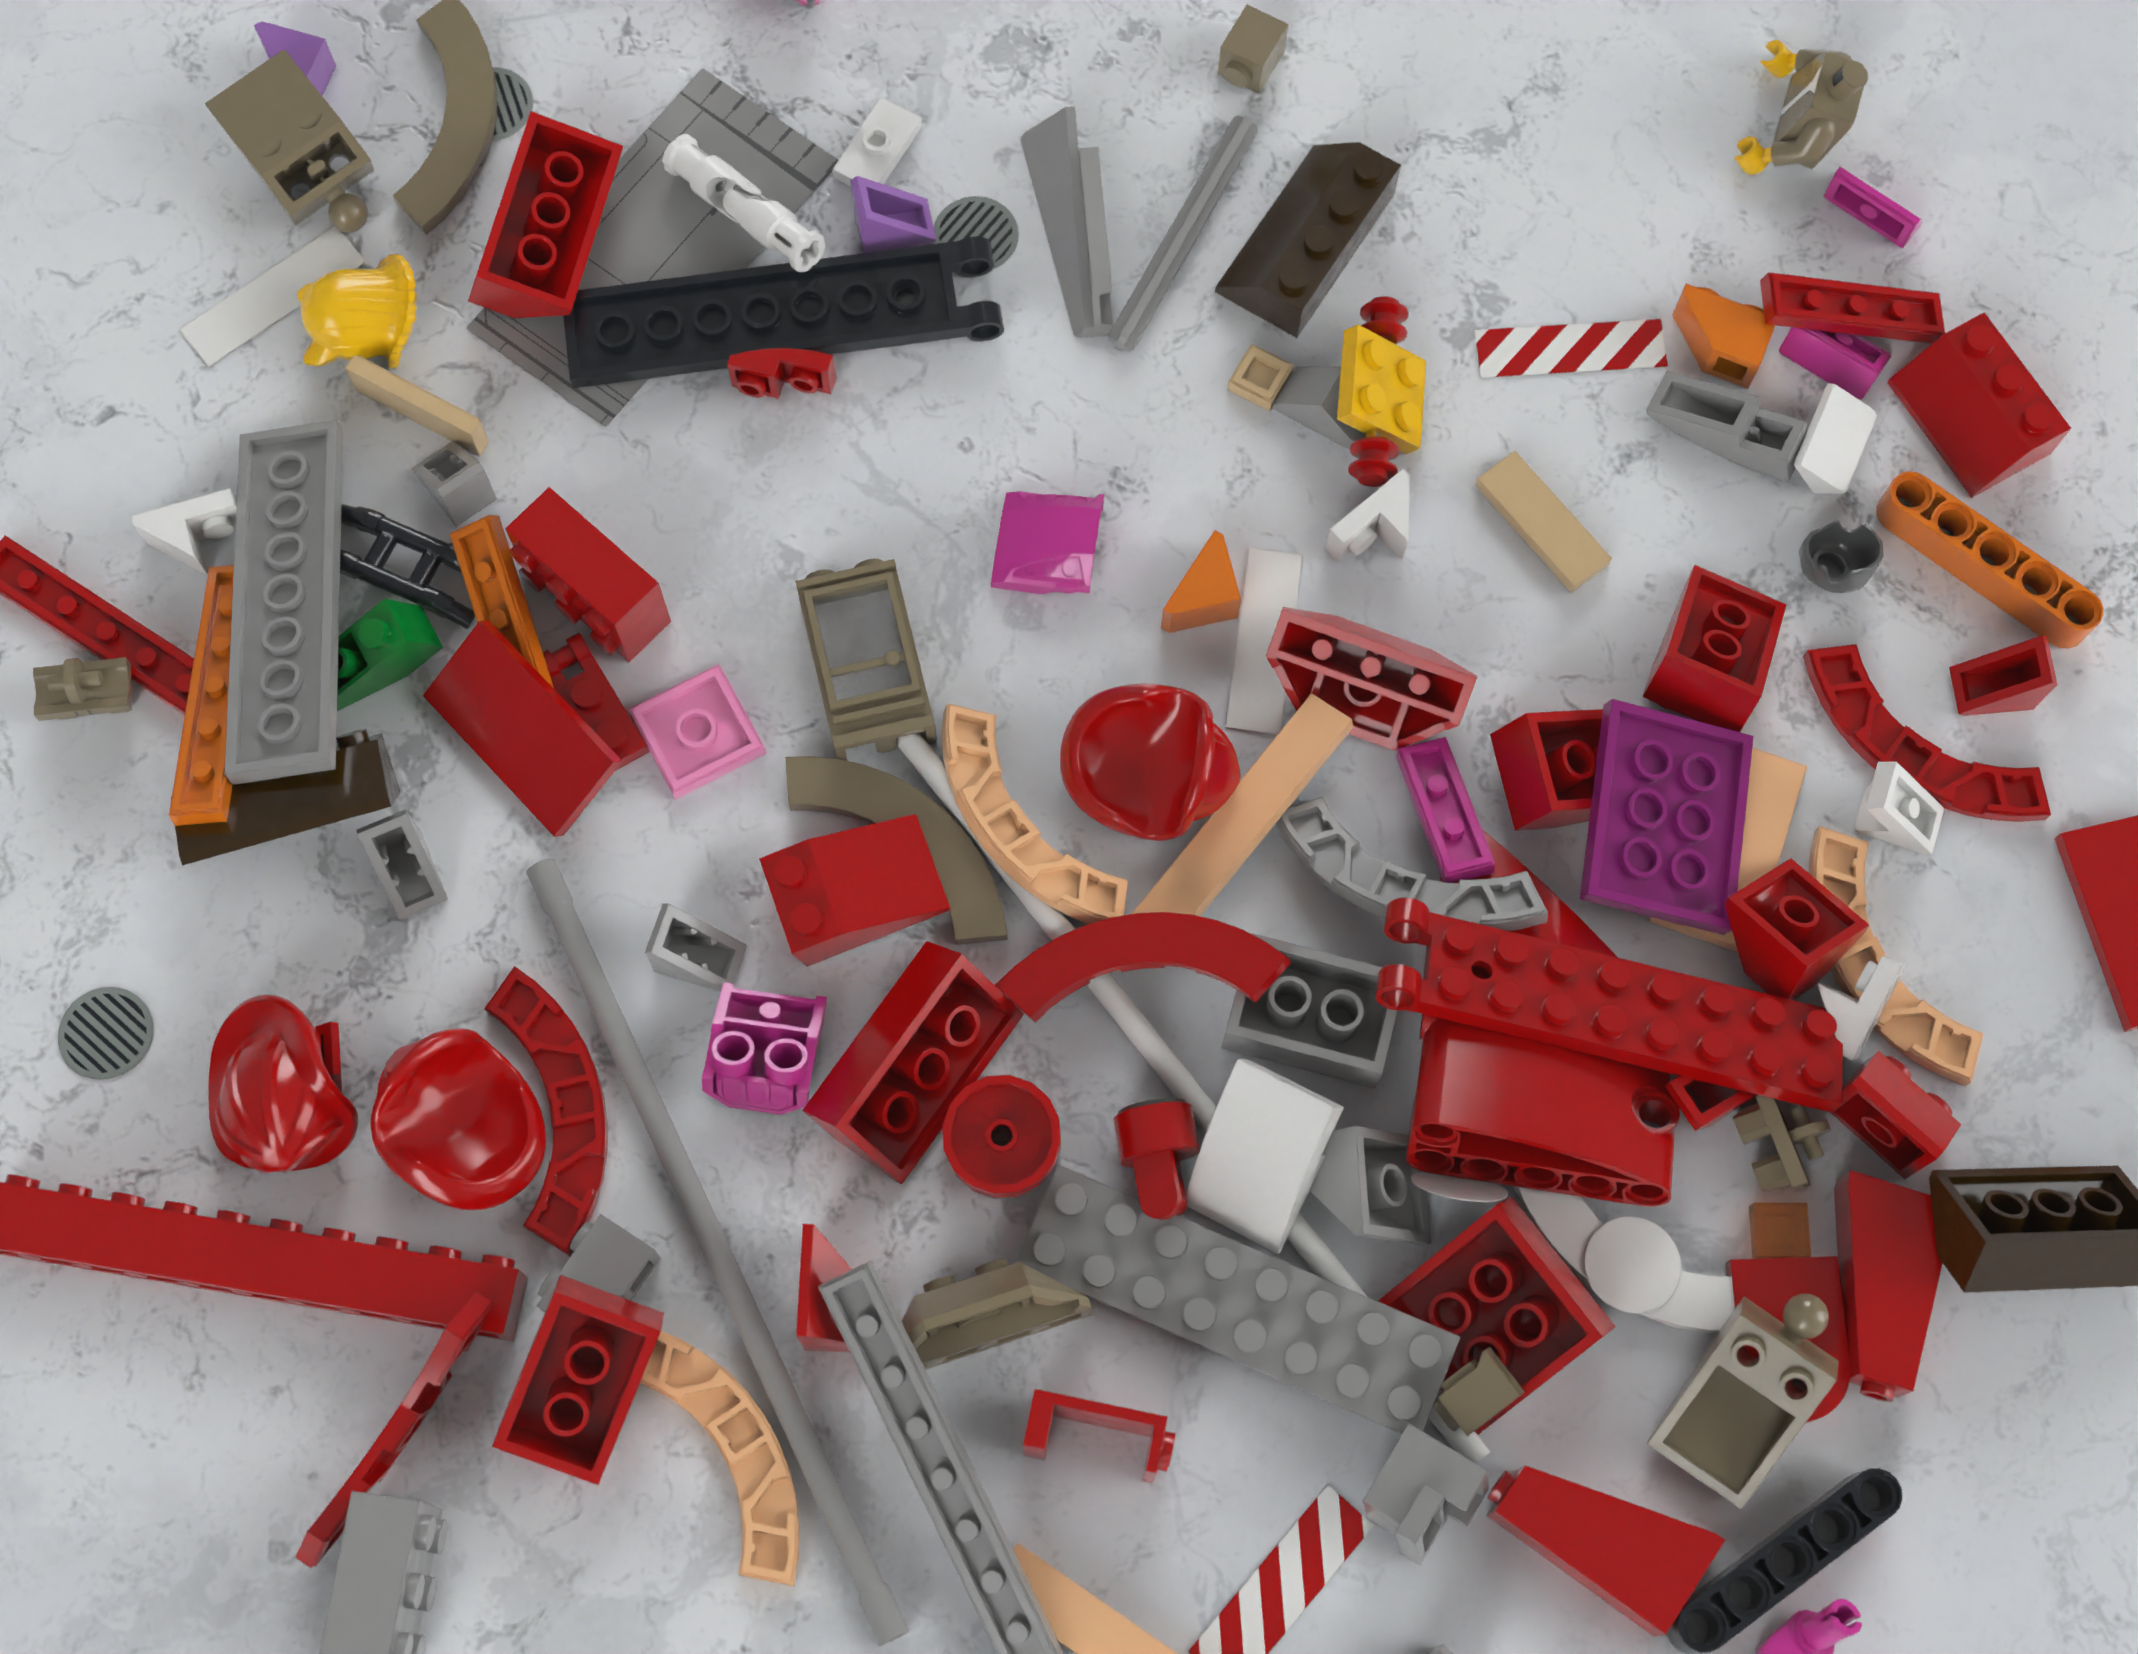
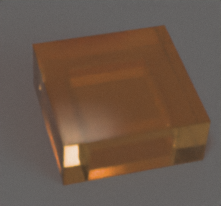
M1752 1203L1749 1206L1752 1259L1811 1257L1807 1203Z

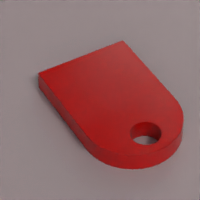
M1838 1256L1730 1259L1725 1263L1726 1274L1732 1277L1735 1308L1745 1297L1784 1323V1307L1792 1297L1798 1294L1814 1295L1826 1305L1829 1314L1827 1327L1820 1335L1807 1340L1838 1360L1837 1381L1806 1423L1828 1415L1843 1400L1850 1382L1849 1349ZM1751 1345L1742 1346L1746 1349V1352L1758 1358L1759 1352L1755 1347ZM1799 1378L1791 1379L1802 1383L1804 1386L1807 1385L1803 1380Z

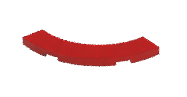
M1857 644L1807 650L1803 655L1811 684L1833 725L1847 743L1875 770L1878 762H1897L1944 809L1963 815L2012 822L2042 821L2051 815L2039 767L2012 768L1982 764L1975 761L1967 763L1942 753L1941 748L1924 739L1907 725L1903 727L1882 704L1884 700L1879 695L1866 672Z
M1171 912L1135 913L1090 923L1055 938L1016 964L995 986L1036 1023L1050 1008L1066 996L1090 984L1091 979L1118 970L1126 972L1139 969L1165 968L1166 966L1195 970L1198 974H1203L1231 986L1253 1002H1256L1286 970L1291 962L1288 957L1264 940L1243 929L1215 919Z
M514 966L484 1010L488 1015L504 1025L520 1041L534 1061L544 1083L553 1129L551 1161H549L541 1192L523 1227L571 1257L573 1250L570 1249L571 1242L579 1229L586 1222L590 1221L604 1179L608 1150V1122L605 1097L599 1074L589 1049L574 1023L548 992L535 980Z
M476 1291L445 1327L422 1371L381 1434L332 1501L306 1532L296 1554V1559L309 1568L316 1567L344 1532L352 1491L368 1493L378 1482L382 1481L453 1376L452 1372L449 1371L461 1354L464 1351L467 1352L492 1308L490 1306L492 1302Z

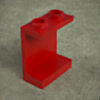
M1034 1389L1023 1442V1456L1045 1460L1053 1419L1057 1417L1150 1437L1142 1481L1153 1483L1158 1470L1167 1472L1171 1462L1176 1433L1165 1431L1167 1416Z

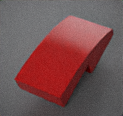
M774 348L746 351L731 355L727 363L732 387L754 398H761L765 395L779 399L784 382L789 383L793 388L801 392L815 393L820 391L831 394L837 378L833 355L803 349Z

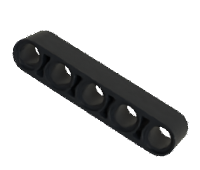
M1870 1468L1843 1479L1694 1592L1667 1632L1671 1644L1686 1654L1710 1653L1722 1647L1892 1517L1900 1508L1903 1499L1902 1488L1897 1478L1886 1470ZM1864 1481L1874 1485L1879 1492L1880 1503L1875 1511L1868 1509L1860 1499L1859 1491ZM1822 1513L1830 1516L1837 1525V1537L1832 1544L1825 1542L1817 1532L1816 1523ZM1778 1546L1787 1548L1794 1557L1795 1567L1789 1577L1779 1573L1773 1564L1774 1551ZM1736 1578L1743 1580L1751 1590L1752 1600L1746 1610L1737 1608L1730 1599V1585ZM1693 1611L1700 1613L1708 1624L1709 1632L1707 1638L1700 1644L1689 1638L1685 1629L1686 1619Z

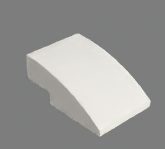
M1238 1059L1216 1107L1197 1157L1186 1193L1187 1207L1279 1254L1326 1157L1322 1153L1344 1107L1249 1059Z

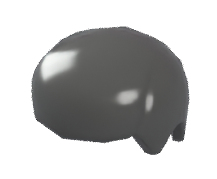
M1839 520L1826 525L1822 529L1811 531L1799 549L1801 569L1805 577L1818 587L1833 593H1848L1861 589L1873 576L1884 556L1883 542L1870 526L1863 524L1855 530H1849L1844 528Z

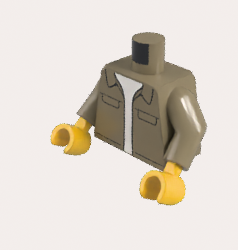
M1773 40L1766 44V48L1776 57L1769 61L1762 60L1760 63L1777 78L1786 77L1794 68L1796 72L1790 78L1771 148L1764 149L1757 139L1752 136L1745 137L1737 143V147L1743 155L1735 156L1734 159L1743 171L1749 175L1760 173L1769 162H1772L1774 166L1801 164L1813 169L1851 129L1855 122L1864 85L1868 80L1866 68L1861 63L1853 61L1844 52L1800 49L1797 54H1793L1781 41Z

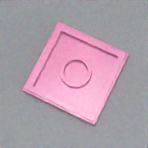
M719 664L628 709L675 800L767 754L762 741Z

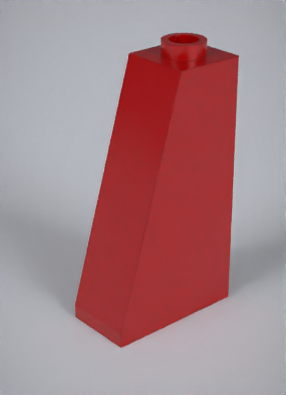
M1850 1170L1838 1178L1834 1186L1837 1256L1849 1349L1850 1383L1860 1385V1393L1866 1397L1892 1402L1894 1397L1898 1398L1914 1391L1943 1264L1937 1256L1931 1195Z
M1526 1465L1517 1469L1513 1475L1505 1470L1487 1496L1494 1503L1486 1515L1654 1637L1667 1634L1725 1542V1539L1714 1532Z

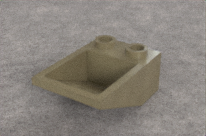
M285 49L205 103L206 107L295 225L327 203L330 204L328 210L330 221L338 230L347 233L356 232L366 224L368 218L366 204L360 197L345 193V191L374 171L372 161L343 121ZM336 157L346 158L349 164L339 171L335 172L331 168L333 159ZM304 184L309 187L310 191L300 198L295 199L292 196L294 186Z
M1798 1294L1786 1303L1783 1310L1784 1323L1743 1297L1703 1354L1647 1442V1445L1741 1510L1837 1381L1838 1360L1807 1340L1820 1335L1827 1327L1829 1320L1826 1305L1821 1299L1811 1294ZM1751 1345L1755 1347L1759 1352L1758 1358L1746 1352V1349L1742 1346ZM1799 1378L1807 1385L1802 1390L1794 1385L1791 1379Z

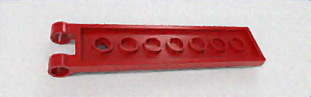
M1397 898L1390 901L1387 905L1384 925L1386 936L1399 943H1416L1427 946L1423 979L1416 969L1407 965L1391 964L1379 970L1375 998L1385 1008L1397 1011L1408 1010L1673 1075H1682L1698 1081L1834 1113L1842 1104L1843 1044L1835 1036L1837 1023L1834 1017L1824 1007L1429 912L1426 904L1413 898ZM1477 967L1484 970L1489 975V978L1480 979L1476 977L1471 968Z

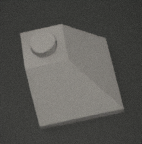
M1361 1126L1333 1130L1322 1153L1326 1157L1310 1191L1355 1236L1417 1245L1431 1244L1427 1191L1417 1187L1411 1181L1412 1175L1422 1171L1411 1167L1406 1160L1409 1135Z

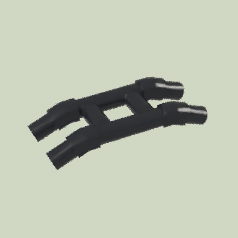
M341 504V524L355 527L357 530L377 536L364 560L356 554L340 549V574L369 583L422 606L423 609L443 619L445 617L465 629L469 628L475 617L474 611L455 601V598L429 586L441 562L445 566L462 573L452 543L449 544L401 524L375 510L361 506L353 507ZM397 543L422 554L409 579L383 568Z

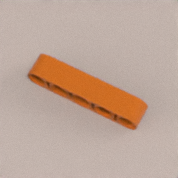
M1910 471L1900 473L1892 480L1876 506V515L1879 522L1887 530L2039 636H2046L2048 642L2052 645L2066 649L2076 647L2101 622L2104 615L2101 600L2092 591L1926 476ZM1897 497L1907 499L1913 507L1903 505ZM1939 526L1949 528L1954 536L1944 534ZM1980 554L1990 557L1996 566L1986 563ZM2022 583L2032 586L2038 595L2029 593ZM2065 613L2074 615L2080 625L2071 622Z

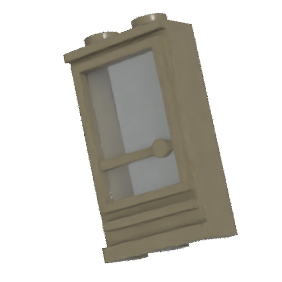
M867 559L859 562L851 569L838 572L827 569L818 570L808 574L805 579L795 581L836 759L847 761L845 749L875 743L878 753L890 752L897 748L896 738L924 732L928 744L937 743L936 726L895 560Z

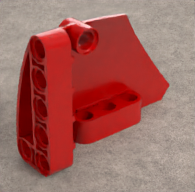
M1482 829L1495 861V870L1492 874L1468 880L1505 877L1527 871L1548 912L1547 923L1510 932L1617 957L1588 925L1547 885ZM1477 967L1471 968L1476 977L1480 979L1489 978V975L1484 970ZM1422 1014L1419 1039L1423 1041L1406 1154L1407 1163L1411 1167L1426 1173L1637 1206H1661L1671 1200L1675 1129L1680 1118V1111L1665 1087L1670 1082L1669 1073ZM1642 1121L1653 1122L1660 1128L1649 1127Z

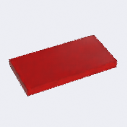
M489 620L479 621L423 694V697L554 837L565 835L622 763V760Z
M2138 815L2063 832L2054 838L2124 1032L2138 1029Z

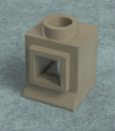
M1490 1347L1482 1352L1479 1363L1475 1359L1470 1361L1440 1385L1445 1392L1438 1397L1439 1401L1434 1404V1408L1453 1432L1461 1428L1466 1436H1469L1525 1391Z

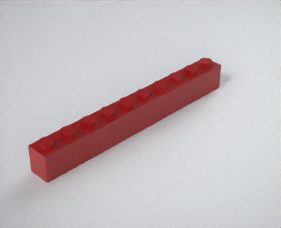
M8 1174L5 1183L0 1182V1255L441 1330L445 1329L477 1291L492 1302L490 1305L492 1308L477 1336L514 1342L528 1277L519 1269L514 1268L515 1260L506 1257L484 1254L481 1263L462 1260L461 1251L435 1245L429 1247L428 1254L408 1251L409 1243L403 1240L378 1236L376 1237L375 1245L355 1242V1233L335 1228H324L322 1236L302 1233V1224L282 1219H271L269 1227L249 1224L251 1217L246 1214L218 1210L216 1218L196 1215L197 1207L174 1201H165L163 1209L144 1206L145 1199L136 1195L112 1192L111 1200L91 1197L92 1189L67 1183H60L58 1192L39 1189V1180L20 1175Z

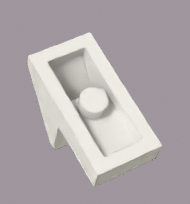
M1402 469L1330 528L1325 550L1338 563L1351 552L1356 556L1361 554L1373 543L1377 536L1400 559L1404 557L1409 539L1410 475Z
M228 488L131 516L133 526L149 546L206 574L207 569L199 540L204 538H224L236 530L237 498L232 490Z
M1878 762L1873 781L1864 790L1854 828L1861 834L1921 854H1932L1944 807L1897 762Z
M1882 956L1878 964L1869 961L1855 986V989L1863 992L1859 1000L1826 983L1818 984L1825 1008L1837 1023L1835 1036L1843 1044L1844 1057L1850 1060L1858 1059L1907 965L1889 956Z

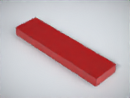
M1770 272L1760 280L1764 318L1767 325L1930 344L1945 334L1939 293Z

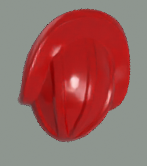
M1142 683L1122 685L1104 690L1086 700L1075 711L1065 729L1061 742V777L1065 789L1074 803L1089 817L1103 826L1139 839L1167 841L1182 836L1188 831L1193 821L1207 817L1223 806L1240 782L1241 774L1236 751L1226 734L1213 723V713L1207 702L1195 693L1173 686Z
M270 994L247 999L227 1016L213 1044L208 1083L210 1127L215 1144L222 1155L240 1166L255 1169L262 1173H287L289 1171L314 1168L324 1165L341 1155L349 1147L356 1135L359 1122L358 1113L355 1105L340 1092L329 1075L322 1058L321 1036L307 1016L291 1001Z
M447 1029L398 1048L387 1060L378 1082L377 1096L372 1109L371 1134L377 1153L396 1176L429 1199L461 1210H484L496 1207L511 1200L530 1184L542 1164L546 1150V1129L541 1108L531 1087L520 1072L488 1041L470 1029Z

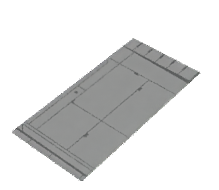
M701 69L619 159L578 290L745 269L765 248L739 223L733 222L695 194L690 188V183L680 175L673 176L665 171L662 162L664 152L668 145L678 136L684 134L692 136L697 140L698 148L709 156L716 155L758 187L761 190V195L768 200L778 201L794 214L829 176L838 159L705 69ZM483 308L467 326L469 331L605 427L611 423L649 380L641 379L573 388L569 375L563 316L512 318Z

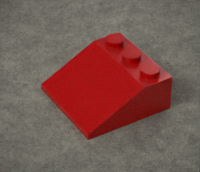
M1512 1197L1492 1207L1378 1300L1382 1304L1460 1337L1443 1382L1470 1361L1475 1359L1479 1363L1482 1352L1491 1347L1525 1391L1516 1400L1476 1429L1477 1435L1616 1327Z

